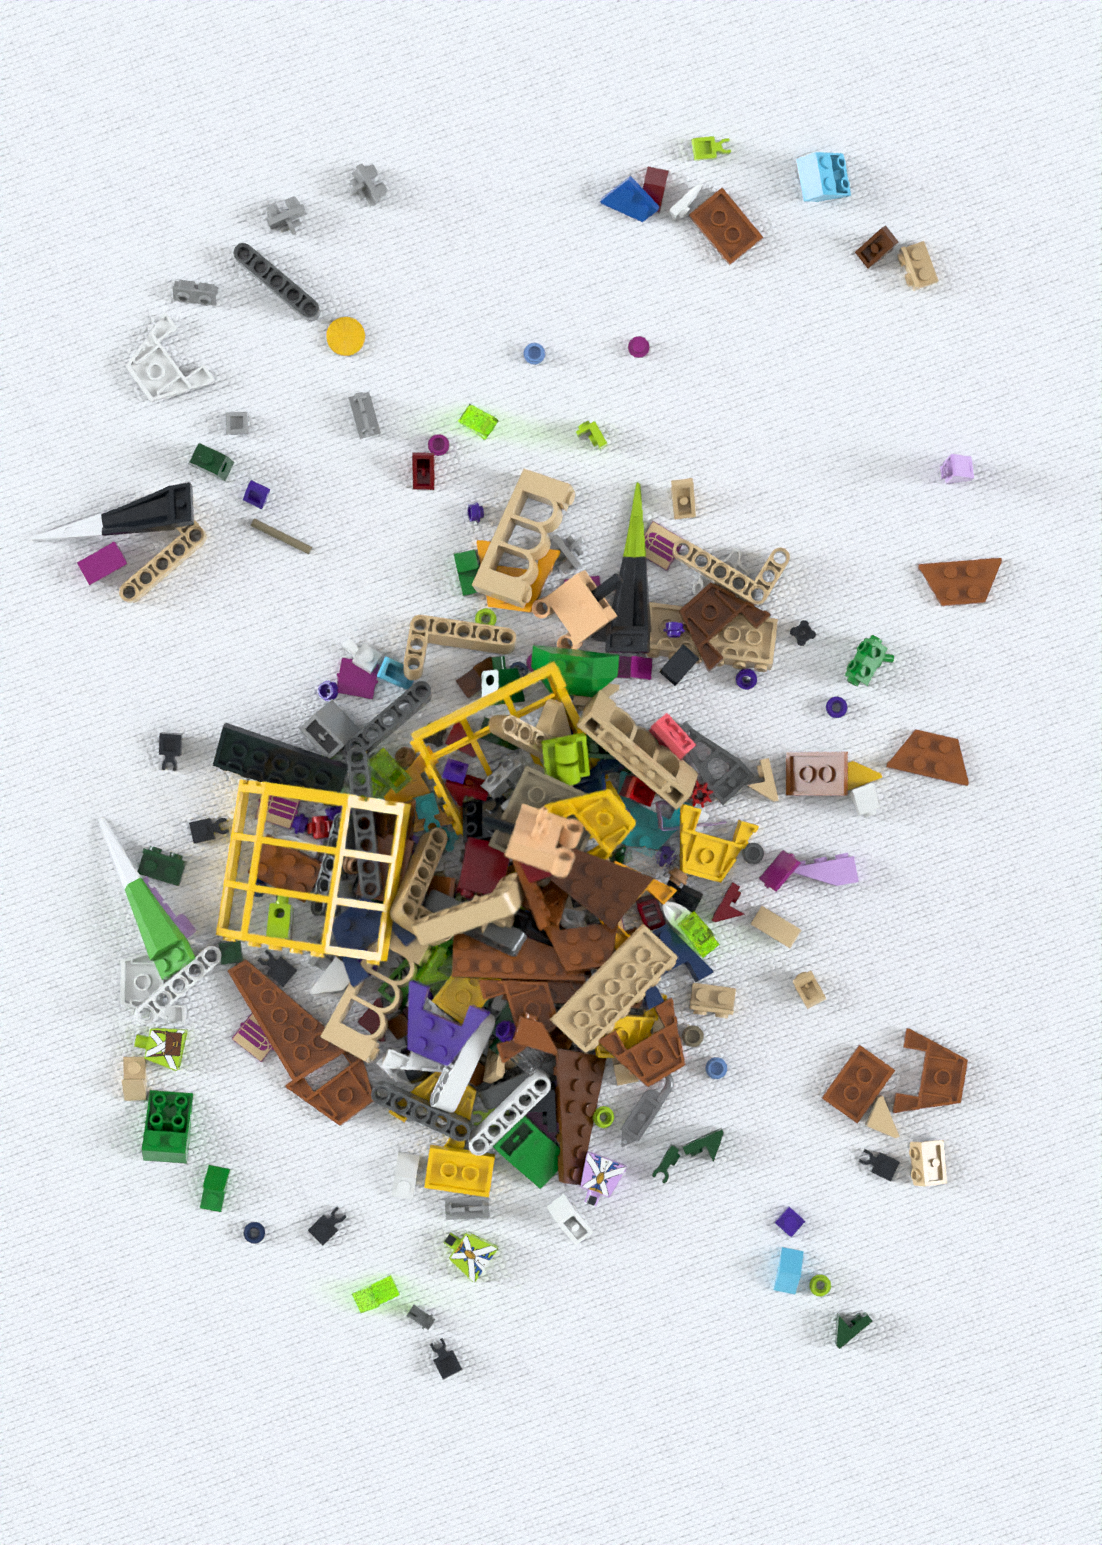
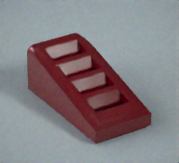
M651 894L638 898L636 905L643 924L650 931L664 926L666 922L658 900ZM654 903V905L642 909L643 906ZM656 910L658 912L656 914L645 917V914ZM660 919L661 921L648 926V923Z

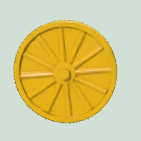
M337 318L327 329V343L330 349L338 355H353L364 345V328L354 318Z

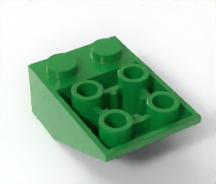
M150 1090L141 1150L143 1161L187 1164L193 1093Z
M526 1114L493 1145L495 1150L539 1189L558 1172L560 1147Z

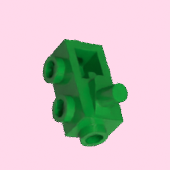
M871 635L870 638H864L858 645L857 653L854 659L849 662L847 672L844 675L848 678L847 682L856 687L859 684L868 686L882 662L893 663L894 655L886 654L888 648L881 644L883 641L880 638Z

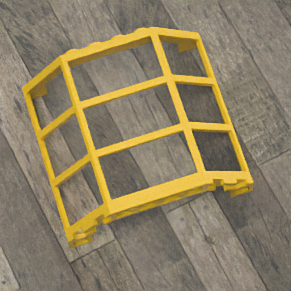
M554 662L411 733L414 740L410 741L415 753H421L427 765L423 769L429 780L434 779L436 786L433 788L438 798L443 797L446 804L442 806L448 817L453 816L455 823L452 826L457 836L460 834L463 836V819L433 761L471 743L487 777L493 774L477 742V739L491 733L489 726L473 733L466 717L504 699L510 715L520 719L545 706L546 701L552 699L563 703L573 734H586L577 726L580 717L566 688H564L566 687L565 681ZM547 677L553 693L516 711L510 695ZM460 721L467 737L430 755L422 739ZM530 754L534 764L543 767L540 759ZM588 758L589 770L597 765L600 758ZM608 774L605 775V781H606V779L609 778ZM607 781L606 789H610V791L625 807L622 799L618 795L615 787H613L611 781ZM514 864L508 866L506 876L517 873Z
M240 779L216 935L223 936L225 941L236 942V939L249 941L248 946L261 947L262 944H268L269 949L282 951V947L290 948L291 953L303 954V950L311 951L310 956L324 958V954L367 959L366 963L379 965L380 961H387L393 920L390 917V908L398 892L411 805L368 797L367 802H365V797ZM249 793L262 794L256 836L243 834ZM269 795L343 806L337 847L263 837ZM350 807L397 814L391 856L344 849ZM242 840L255 842L248 884L236 882ZM262 843L335 854L329 896L256 885ZM343 856L390 863L383 904L337 898ZM235 888L247 890L241 932L229 930ZM254 892L328 903L322 945L249 934ZM336 904L382 911L376 952L329 946Z

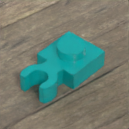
M434 792L412 798L416 800L415 809L418 819L425 818L423 825L425 832H429L428 825L430 823H435L436 827L440 828L439 821L434 818V815L440 814Z

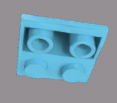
M814 152L796 159L804 202H821L851 196L843 153Z

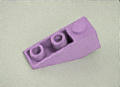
M950 454L943 462V466H940L941 478L945 479L946 484L972 481L974 479L972 458L970 456Z
M848 853L835 855L836 859L827 861V857L814 859L813 864L808 865L805 864V861H800L801 864L793 872L834 886L859 882L854 856L849 857Z

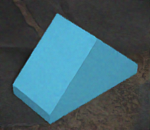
M385 656L377 675L379 679L406 690L414 682V680H409L405 677L403 671L404 664Z
M782 1247L774 1284L775 1291L796 1294L801 1277L804 1251Z

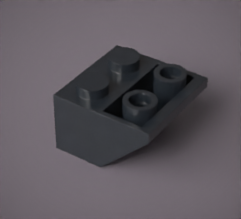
M501 795L500 798L496 797L495 799L487 797L486 801L477 799L463 802L464 844H466L469 837L490 842L495 829L483 826L482 821L485 814L501 819L504 813L501 805L507 800L505 796Z

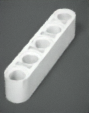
M215 946L203 948L195 955V960L174 974L137 1007L134 1013L136 1021L140 1024L152 1023L221 960L220 950ZM208 950H213L216 954L213 962H208L205 959V953ZM192 964L197 965L200 969L196 977L189 974V967ZM175 979H180L183 982V989L179 992L175 991L172 987ZM158 994H164L167 997V1003L164 1006H159L156 1003ZM143 1008L148 1009L151 1013L147 1021H143L139 1017V1013Z
M489 1015L466 1042V1045L451 1064L444 1066L430 1098V1105L432 1107L449 1113H453L456 1110L494 1028V1016Z
M544 1070L534 1071L471 1132L468 1138L471 1153L478 1156L485 1154L549 1092L551 1085L547 1072ZM540 1079L546 1081V1083L542 1086H537L535 1084V1082ZM526 1094L530 1098L527 1101H522L519 1099L520 1096ZM509 1109L515 1111L511 1116L505 1115L504 1112ZM495 1124L498 1125L499 1128L495 1131H492L489 1129V1126ZM478 1139L484 1141V1143L479 1146L473 1144V1142Z

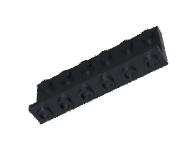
M226 722L221 731L212 765L223 771H230L239 774L243 778H250L259 782L336 793L342 792L348 771V764ZM322 803L325 806L337 807V805Z

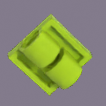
M584 733L541 741L544 772L546 775L569 786L579 783L580 777L590 776L587 741Z

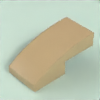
M763 906L760 907L751 922L752 926L788 948L792 947L801 932V929Z

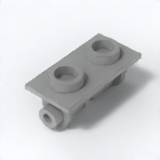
M182 279L175 281L172 288L173 300L182 303H198L203 306H216L218 287L214 286V284L199 282L198 289H194V281Z
M359 392L349 397L359 438L363 439L381 434L370 392Z
M511 755L502 762L501 766L493 774L486 778L481 787L488 791L493 799L496 797L500 798L510 787L505 781L509 779L511 783H514L522 775L525 767L522 765V762Z
M482 1196L445 1198L446 1220L490 1218L489 1198Z

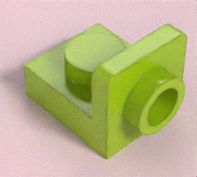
M588 420L578 426L579 430L576 431L578 438L590 432L591 434L588 438L593 447L598 445L601 450L608 446L595 421L590 423Z

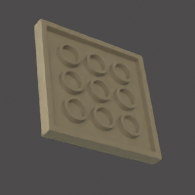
M526 765L501 819L516 824L522 804L541 810L546 804L587 794ZM574 814L566 818L578 820ZM584 826L579 842L575 849L584 851L591 836ZM495 830L488 845L506 853L512 835Z

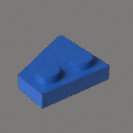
M629 176L600 200L601 204L640 222H644L659 209L657 203L632 176Z

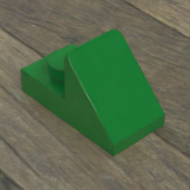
M475 549L455 553L454 559L463 596L478 593L472 586L479 570Z
M214 1165L208 1166L202 1187L201 1209L222 1212L230 1174L229 1168Z

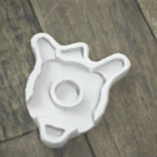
M738 548L732 549L730 554L721 561L748 577V569L741 565V550ZM718 567L715 568L714 575L717 578H723L726 572L723 568ZM700 574L698 581L692 586L693 594L696 596L710 582H714ZM741 579L733 580L732 585L735 589L741 590L744 588ZM755 590L751 592V597L753 600L756 597Z

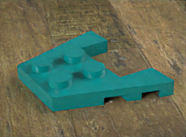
M624 771L620 772L618 795L626 775H630ZM620 796L625 807L630 810L631 816L636 821L634 828L621 843L651 857L677 830L662 831L658 828L656 812L626 797ZM680 807L674 810L670 819L662 816L663 828L680 826Z

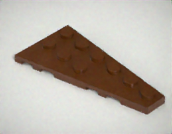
M557 842L555 849L563 847ZM571 848L570 850L574 853L575 858L569 874L566 877L552 875L548 878L613 930L654 877Z
M556 1048L554 1075H557L555 1108L556 1122L559 1123V1133L557 1134V1142L560 1143V1154L558 1155L559 1182L581 1185L594 1123L592 1116L597 1108L607 1058H599L596 1054Z

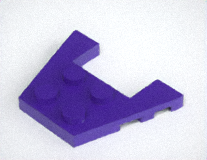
M411 980L409 982L407 1049L448 1066L463 1049L470 1037L478 1030L481 1023L489 1016L490 1012L475 1005H470L463 1025L424 1009L430 987Z

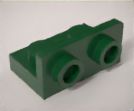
M149 846V849L143 848V855L137 872L153 879L180 886L187 861L182 860L183 856L170 852L168 856L161 853L162 849Z

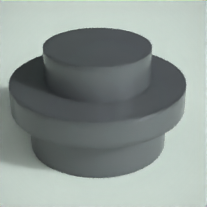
M749 843L742 850L743 859L749 864H757L763 859L764 850L757 843Z

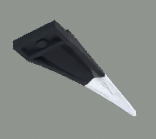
M190 482L170 485L116 509L34 535L30 539L32 541L170 531L175 530L177 527L194 525L193 486Z

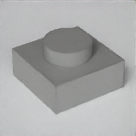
M226 412L227 435L249 434L248 412Z

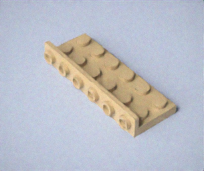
M649 602L652 630L650 632V653L643 654L650 658L664 656L670 659L684 644L700 658L695 664L702 663L703 661L679 614V610L683 606ZM739 614L709 641L724 657L717 666L721 667L724 664L733 665L732 667L735 669H745V667L754 668L757 672L771 670L778 619L768 618L759 628L755 629ZM667 622L683 623V630L685 632L680 634L679 638L667 637V633L663 632V629H665Z
M642 924L551 1018V1021L585 1053L595 1049L599 1044V1039L604 1034H609L614 1029V1024L620 1018L623 1019L630 1012L629 1008L635 1002H640L644 998L645 992L660 981V976L675 966L678 957Z

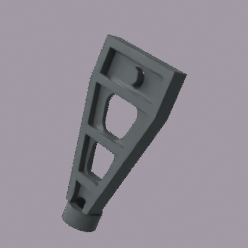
M687 721L680 726L685 733L690 731L689 737L695 744L702 742L711 749L712 753L705 760L699 759L694 752V748L688 754L703 782L708 783L707 789L713 790V796L724 805L755 775L740 759L694 730ZM713 758H720L729 765V770L720 779H714L708 770V763Z

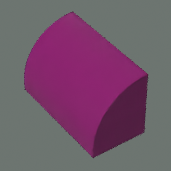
M115 541L77 562L89 585L128 564Z

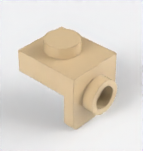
M812 971L802 972L792 981L807 1009L826 1000V996Z

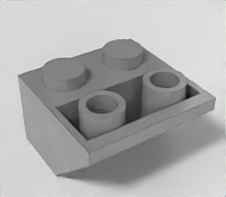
M333 700L318 710L299 728L325 757L334 759L346 747L347 741L360 730Z

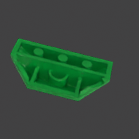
M533 645L532 669L536 671L554 662L565 681L566 687L564 688H566L569 695L593 697L599 690H602L618 676L619 655ZM547 677L541 679L547 690L553 693Z

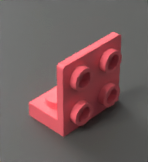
M668 713L657 720L648 730L656 738L659 745L669 748L680 760L696 746Z

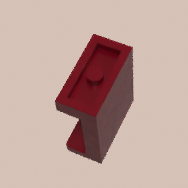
M470 837L466 841L460 880L456 892L461 893V896L464 898L473 899L474 895L482 897L493 893L499 881L506 876L509 857L505 856L506 853L489 846L488 841Z

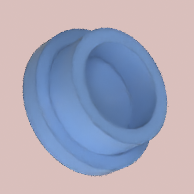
M530 343L524 349V358L529 364H539L545 358V350L539 343Z
M719 1057L711 1058L706 1063V1073L713 1079H720L727 1073V1064Z

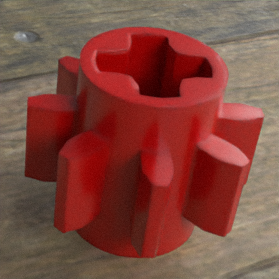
M696 780V785H694L692 794L688 799L693 798V807L696 804H701V807L704 808L705 802H712L708 794H712L713 790L706 789L708 786L707 782H704L702 785ZM698 790L702 791L701 798H698L697 796Z
M328 816L312 817V823L307 824L308 834H313L314 839L329 838L333 821H328Z

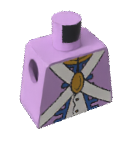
M587 1151L580 1185L588 1190L584 1202L597 1206L600 1195L609 1198L627 1166Z

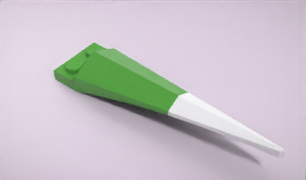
M99 817L150 961H154L161 979L167 980L195 960V955L188 939L172 921L131 863L106 819Z

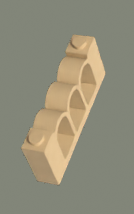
M523 468L472 583V586L478 593L524 609L525 604L530 601L532 596L530 585L534 583L539 572L538 564L535 560L546 556L550 549L551 542L547 533H551L559 527L563 518L562 510L567 511L569 505H572L574 502L575 491L570 484ZM528 498L550 505L554 509L551 517L544 522H535L521 517L520 514ZM518 525L540 533L542 537L538 546L527 550L508 544L515 526ZM505 552L528 560L529 568L526 573L519 577H512L497 572L496 568L503 553Z
M599 690L585 705L577 726L677 810L691 796L698 772L685 761H680L669 748L659 745L656 738L648 730L641 726H636L634 720L627 712L617 707L613 700Z
M392 930L389 950L408 960L410 971L406 978L400 981L391 980L372 970L374 964L366 963L367 959H362L360 964L368 974L377 977L394 988L395 999L393 1003L386 1008L376 1007L357 997L366 979L355 988L349 983L320 1037L369 1064L371 1060L374 1061L380 1052L378 1048L380 1044L375 1041L381 1039L388 1029L386 1015L392 1014L399 1009L403 1001L401 987L408 986L411 980L416 979L418 973L417 965L422 967L424 963L427 964L433 954L431 952L432 947L428 944L420 945L418 939L405 947ZM378 941L369 947L367 951L376 952ZM354 1001L368 1007L379 1015L381 1024L374 1034L363 1035L342 1024Z

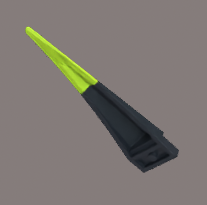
M638 482L635 486L628 533L619 573L623 578V584L616 589L612 609L617 617L610 621L606 628L605 652L650 653V632L652 630L641 485Z

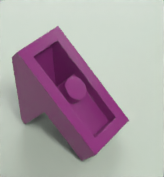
M619 656L618 676L616 678L651 680L653 658Z

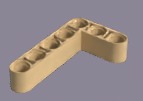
M195 519L194 525L177 527L176 529L181 535L122 584L119 589V595L127 603L139 601L205 544L207 534ZM194 531H200L202 535L201 539L197 542L191 540V534ZM178 545H184L185 552L181 556H176L174 553V549ZM162 559L168 560V567L165 570H159L158 562ZM145 573L152 575V580L148 584H143L141 581ZM133 587L135 589L134 597L126 598V589Z
M685 539L677 541L672 550L674 558L744 601L754 604V606H760L765 602L790 560V554L785 548L774 549L754 581ZM679 545H685L689 552L687 555L681 556L677 553L676 548ZM782 553L785 556V562L782 564L776 563L774 555ZM703 556L707 560V565L699 567L696 565L695 559ZM715 568H723L726 572L725 577L717 578L714 575ZM769 571L773 573L774 580L772 582H765L762 578L764 572ZM741 579L744 582V588L741 590L735 589L732 585L733 580ZM754 590L761 591L763 594L762 600H753L751 592Z
M416 615L410 623L404 656V675L409 680H418L422 676L428 643L507 655L515 650L516 633L506 627ZM422 626L425 629L417 630L416 627ZM443 629L446 633H438L437 631ZM459 633H466V634H468V636L462 637V636H459L458 634H459ZM487 636L489 637V639L482 640L480 637ZM503 639H508V640H510L511 642H510V643H503L502 640H503ZM418 645L422 648L415 650L412 647ZM416 665L418 668L410 669L409 666Z
M494 715L489 721V729L493 734L542 760L541 741L554 738L512 715Z
M434 828L420 837L390 908L392 920L414 935L411 924L422 917L433 914L421 906L447 843V834L442 828ZM452 936L429 943V945L437 946L448 941Z
M512 873L499 881L493 893L422 917L414 921L411 926L419 944L426 945L515 913L526 894L518 874Z

